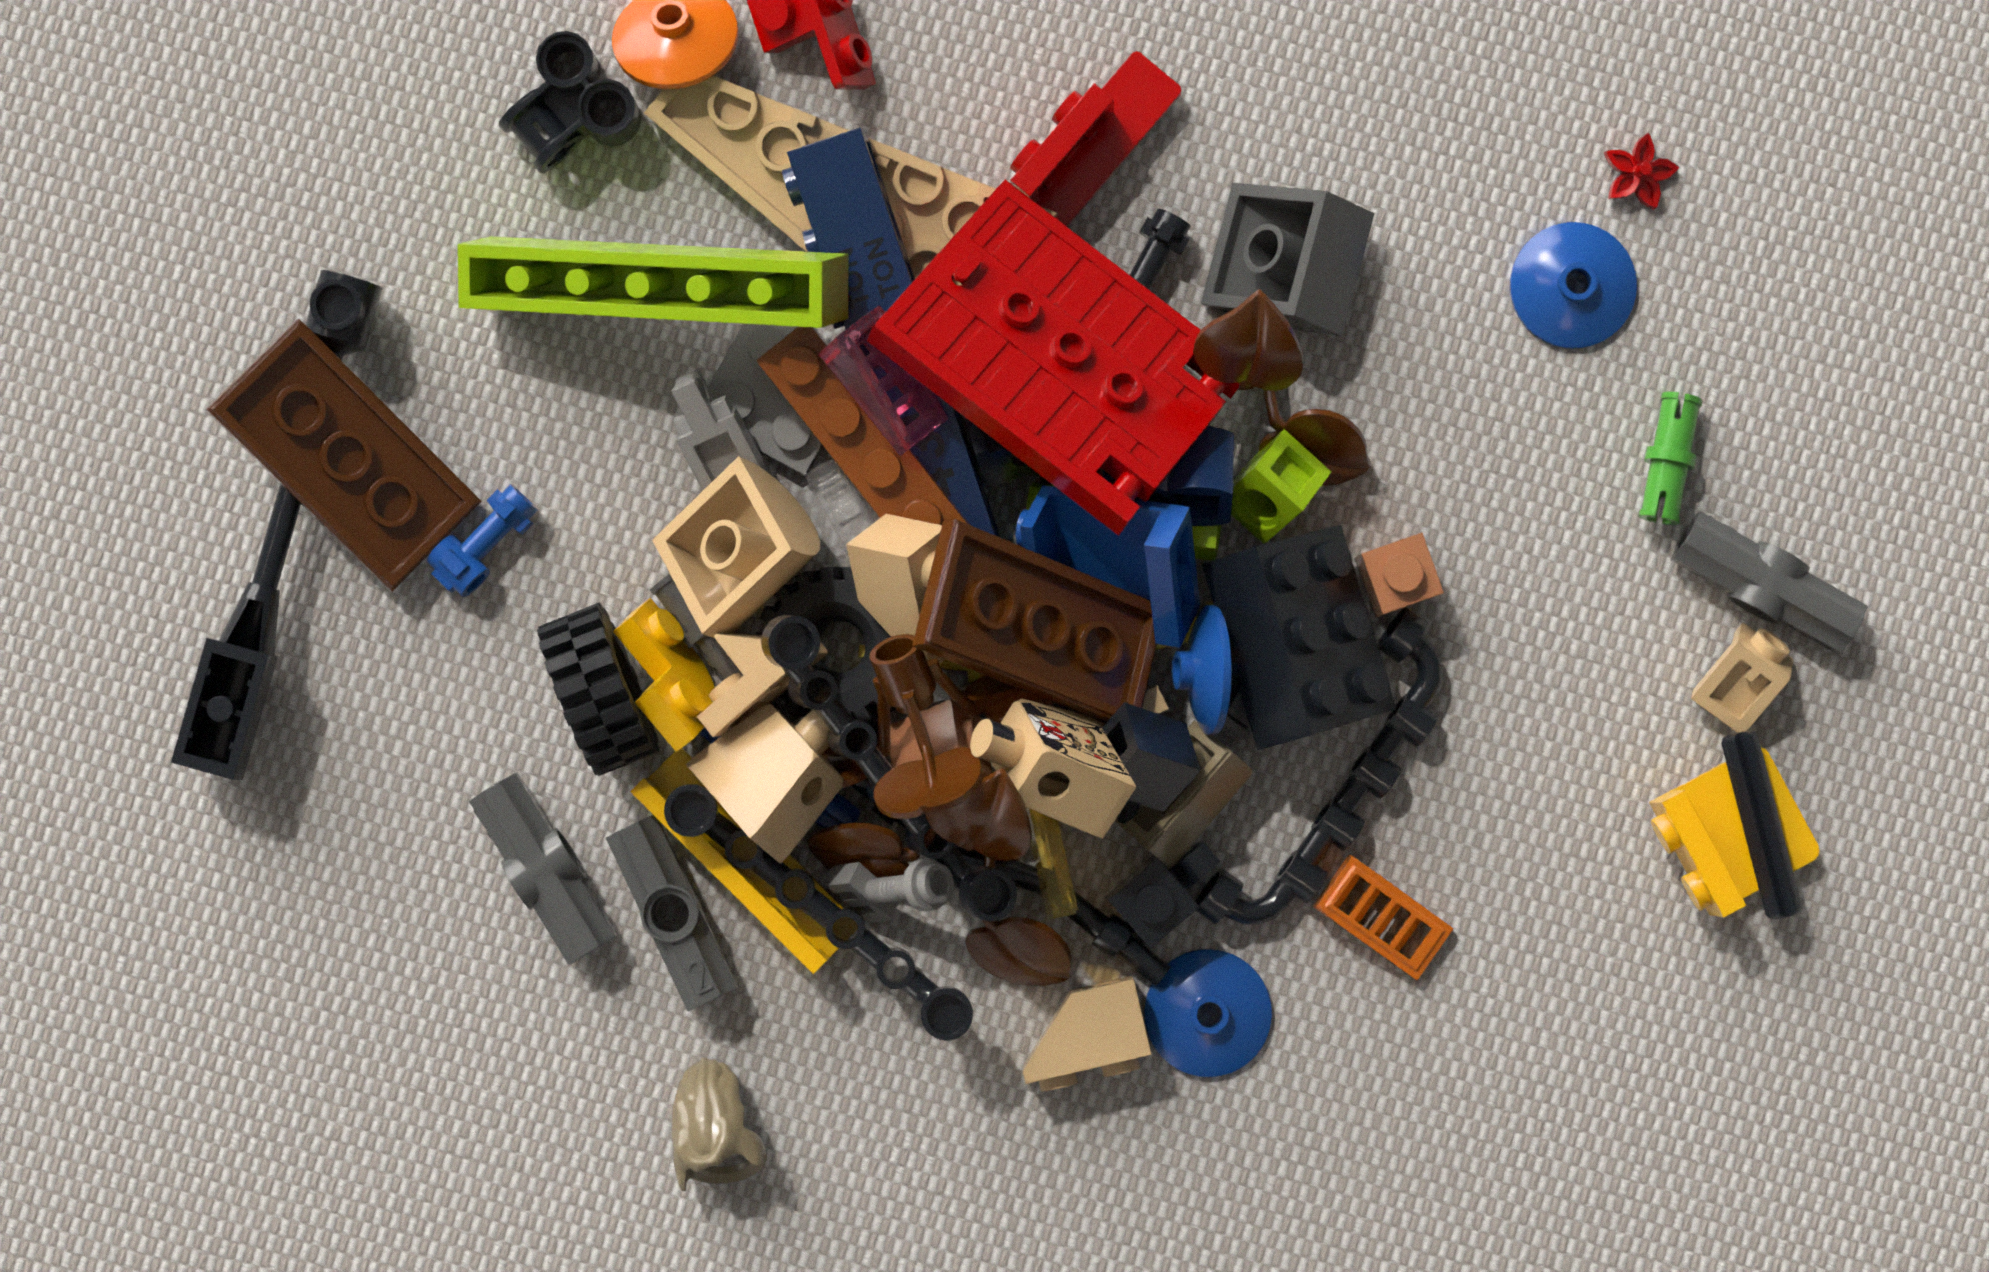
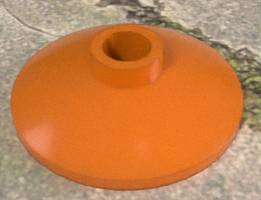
M634 0L623 10L616 21L612 34V47L621 69L636 82L657 89L686 88L709 79L728 63L737 46L739 36L738 23L732 7L726 0Z

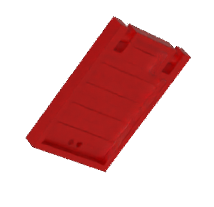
M1006 179L874 324L867 339L870 344L1118 536L1140 508L1134 502L1135 498L1138 496L1144 502L1148 501L1219 414L1226 403L1220 395L1223 393L1231 399L1240 388L1239 383H1223L1214 380L1205 374L1196 363L1193 349L1195 339L1201 331L1198 327ZM952 280L960 282L961 285H956ZM1188 366L1201 376L1200 380L1192 376L1185 368ZM1101 469L1116 479L1113 485L1098 474Z

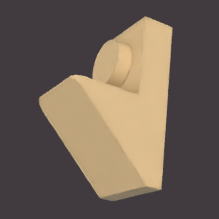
M720 633L714 635L717 642L744 676L742 677L740 673H735L718 684L709 694V698L713 703L697 716L712 737L724 735L761 706L772 703L788 689L789 677L781 667L772 664L763 653L761 646L762 635L746 633ZM821 642L819 653L811 663L813 666L829 653Z

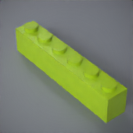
M494 236L457 244L458 308L823 328L848 319L849 254Z

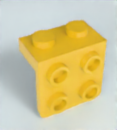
M1761 747L1794 872L1813 862L1818 857L1819 845L1769 752ZM1725 761L1649 802L1656 815L1651 820L1653 830L1667 853L1671 854L1675 851L1687 874L1682 876L1681 880L1691 901L1699 911L1706 908L1709 915L1723 918L1747 906L1743 898L1759 890Z

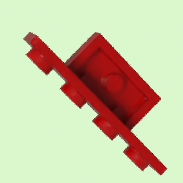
M747 0L764 53H779L816 36L832 85L836 90H865L876 84L871 68L872 53L868 43L860 35L851 8L853 0Z
M1139 51L1133 52L1102 89L1093 83L1083 96L1074 91L1064 100L1051 119L1057 125L1042 144L1035 139L1031 140L1012 162L1010 169L1016 174L1011 178V184L1039 206L1058 213L1056 219L1068 227L1181 96V86Z

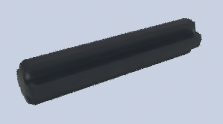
M1749 730L1727 735L1722 738L1721 745L1765 915L1770 919H1782L1796 915L1801 912L1802 904L1758 735L1755 731Z

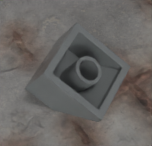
M1232 183L1201 304L1209 308L1229 312L1260 289L1281 311L1293 330L1343 336L1375 213L1328 191Z

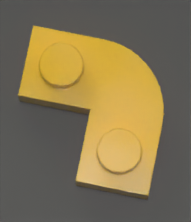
M650 597L632 611L613 633L654 680L635 701V704L677 752L692 741L704 728V725L697 716L713 703L709 698V694L715 686L698 654L692 647L688 649L682 641L684 632L678 620L667 610L660 609Z

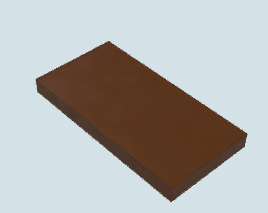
M296 319L205 409L217 423L390 592H393L424 561L431 551L482 502L300 319Z
M957 519L943 521L912 644L913 647L1104 723H1107L1124 702L1140 708L1143 707L1157 646L1155 644L1150 600Z

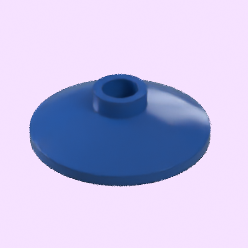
M1561 223L1537 233L1519 252L1510 275L1511 301L1522 324L1538 339L1560 348H1586L1611 337L1628 319L1637 294L1635 268L1624 246L1607 231L1586 223ZM1578 271L1586 276L1588 287L1584 293L1577 294L1568 289L1566 285L1568 273Z
M1206 605L1200 610L1193 624L1186 651H1175L1172 678L1176 690H1187L1193 715L1202 732L1206 735H1216L1220 733L1225 724L1229 708L1232 672L1231 649L1228 629L1222 611L1216 605Z
M1200 949L1184 953L1168 963L1171 966L1169 971L1156 986L1151 983L1145 1000V1025L1148 1036L1157 1052L1176 1069L1199 1077L1223 1076L1239 1070L1248 1064L1263 1047L1270 1031L1272 1019L1270 996L1260 975L1241 958L1221 950ZM1208 1002L1217 1004L1221 1009L1220 1021L1210 1027L1200 1024L1197 1018L1200 1006Z

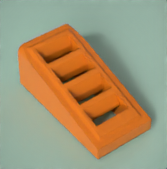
M1348 855L1312 905L1317 911L1415 980L1420 978L1454 929L1352 855ZM1361 879L1369 884V886L1349 915H1347L1339 907L1357 881ZM1381 893L1390 900L1368 930L1359 922ZM1401 907L1410 915L1391 942L1387 944L1379 937ZM1422 922L1431 929L1411 958L1408 959L1400 953V950L1419 923Z

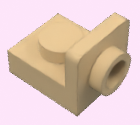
M1742 623L1734 632L1732 644L1693 689L1691 699L1737 733L1747 731L1790 681L1793 659L1788 655L1790 652L1788 647L1772 632L1763 628H1759L1756 632L1747 624Z

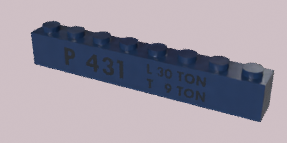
M859 127L788 151L787 155L791 167L783 169L782 175L793 206L804 204L812 227L802 231L807 252L849 254L848 319L832 324L834 329L845 327L852 351L843 354L845 366L862 388L865 387L866 393L970 525L1000 537L960 413L867 341L874 324L915 280L867 131Z

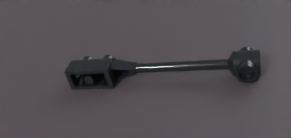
M321 270L316 288L310 297V309L305 325L341 361L345 355L365 350L383 287L346 274ZM281 484L252 583L248 582L220 639L206 638L171 763L231 780H243L278 658L275 655L280 590H277L301 507V504Z

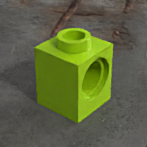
M1284 429L1249 460L1233 480L1231 515L1265 544L1305 509L1332 471Z

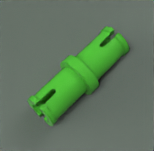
M1669 391L1661 394L1660 400L1662 402L1653 446H1648L1645 452L1644 461L1650 465L1642 508L1639 510L1638 517L1645 521L1656 523L1660 499L1664 497L1665 504L1662 524L1678 525L1681 519L1679 515L1687 473L1694 470L1697 456L1691 452L1699 409L1702 407L1703 400L1697 396L1685 393L1681 418L1676 419L1679 392Z

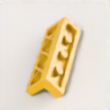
M683 747L679 751H675L649 778H643L630 792L814 974L839 949L829 941L826 929L799 908L791 909L782 905L773 887L749 868L742 869L732 865L725 855V849L705 833L695 837H686L674 832L667 824L664 806L668 796L676 788L686 784H698L705 787L686 765L693 757ZM717 801L718 812H720L722 815H724L727 819H729L732 823H734L737 827L741 829V827L734 821V819ZM742 836L735 840L733 851L739 859L751 860L757 853V846L749 837ZM791 854L783 861L790 869L799 868L807 871ZM812 876V878H813V880H814V882H815V889H817L819 892H821L824 896H826L829 900H831V901H832L834 904H836L839 908H841V909L844 908V907ZM790 877L785 880L783 885L784 893L789 899L800 900L807 895V884L800 877ZM841 917L835 921L833 930L838 938L848 940L858 930V925L850 917Z

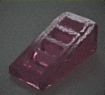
M879 305L840 333L819 353V356L896 452L902 456L946 422L948 417L934 392L867 341L874 324L885 313ZM864 344V346L870 352V354L866 357L860 348V345ZM878 365L887 373L880 380H878L873 371ZM897 386L904 395L892 404L886 393ZM913 406L920 414V417L905 427L900 415Z

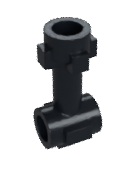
M1159 208L1152 219L1147 217L1139 233L1146 237L1148 241L1130 276L1150 290L1170 251L1182 255L1189 241V238L1185 236L1191 227L1190 224L1177 215Z

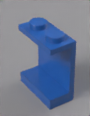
M1042 485L1029 510L1024 509L1018 518L1016 526L1017 545L1150 600L1155 644L1180 648L1200 607L1190 507L1153 501L1144 502L1143 500L1135 499L1134 502L1140 508L1118 536L1059 489Z

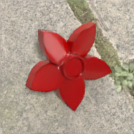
M1649 132L1635 143L1632 154L1620 149L1603 152L1609 165L1621 173L1612 182L1608 199L1625 198L1635 193L1640 203L1653 210L1657 208L1661 196L1658 182L1668 179L1679 169L1669 159L1658 158L1653 160L1655 150Z

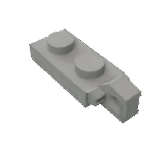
M699 369L675 379L676 384L671 392L683 413L674 417L673 420L678 431L676 442L702 491L738 456L755 463L771 474L737 408H733L726 395L714 400L713 393Z

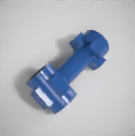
M512 484L503 492L497 489L486 500L494 511L463 543L455 535H450L443 539L429 554L427 563L435 569L431 574L448 591L453 593L456 590L462 597H467L481 586L490 573V570L481 560L512 528L523 535L534 524L530 518L538 509Z

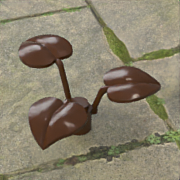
M1257 290L1238 307L1212 320L1202 328L1195 339L1193 349L1195 361L1202 371L1219 382L1239 383V390H1250L1255 387L1263 389L1270 426L1276 431L1267 434L1260 440L1259 451L1285 429L1332 471L1322 486L1350 481L1363 475L1371 468L1367 444L1362 432L1343 415L1330 410L1307 409L1293 414L1287 422L1281 417L1275 391L1286 389L1298 380L1303 370L1304 356L1291 325L1262 290Z
M900 634L883 640L872 649L869 655L877 676L873 679V683L878 694V719H873V722L868 724L876 732V747L884 757H887L891 753L890 706L896 707L897 711L901 714H908L922 760L901 764L888 771L877 782L874 789V800L878 810L890 818H915L926 812H940L960 805L971 797L980 786L983 778V767L980 759L972 755L970 748L957 747L934 756L920 711L932 704L936 683L968 716L974 717L985 712L987 719L1001 723L1013 702L1019 699L1050 706L1054 702L986 675L972 682L962 692L942 671L938 659L927 661L924 651L912 646L915 635ZM855 728L846 737V746L849 750L856 746L859 739ZM830 747L822 754L843 777L842 788L854 785L867 778L854 760L835 754Z
M1004 768L983 777L975 793L960 805L940 812L925 813L932 827L924 836L926 848L934 841L936 832L943 839L967 851L975 849L984 855L983 866L995 868L996 860L1012 861L1019 859L1028 852L1031 845L1032 829L1027 810L1014 783ZM845 823L822 828L810 833L806 839L810 851L828 870L836 865L859 862L876 878L904 875L905 870L909 866L908 862H914L921 856L912 852L909 848H903L901 838L894 831L869 823ZM1008 917L1001 921L982 920L986 927L974 928L967 934L965 944L973 960L985 971L999 979L1019 985L1046 986L1061 983L1072 978V955L1068 945L1055 930L1042 922L1024 917Z

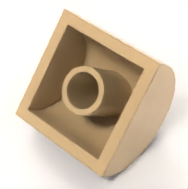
M740 456L652 540L701 633L715 638V634L734 633L820 550V539L817 530L795 497L763 468Z

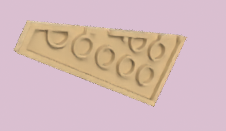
M716 76L686 88L663 89L644 114L807 252L802 231L812 227L804 204L794 207L786 189L782 170L791 167L787 152L850 130ZM869 138L916 279L996 188ZM1043 208L1055 218L1058 215L1056 212ZM952 280L956 285H961L960 282Z

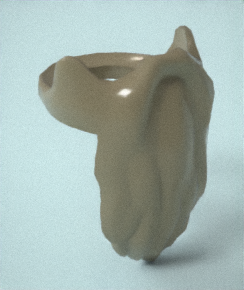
M702 1057L698 1062L690 1066L684 1072L675 1095L672 1112L673 1162L681 1191H686V1184L689 1179L708 1184H726L742 1181L755 1175L765 1166L767 1161L766 1147L761 1138L753 1131L744 1128V1106L740 1101L737 1076L730 1070L728 1065L724 1062L719 1063L715 1059L709 1060ZM734 1154L742 1155L747 1159L734 1166L715 1167Z

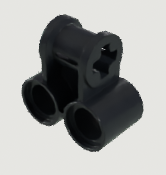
M561 31L546 37L537 51V69L545 82L513 104L502 116L498 125L505 133L513 132L536 158L534 167L539 173H545L565 160L589 134L600 144L610 147L620 146L632 140L639 130L641 115L636 101L626 86L612 79L598 80L600 75L599 62L587 41L577 33ZM573 51L584 56L583 69L577 76L571 79H560L553 75L554 61L561 54ZM607 99H617L626 104L624 118L613 127H602L594 122L595 109L601 102ZM537 122L550 136L549 139H544L532 124Z

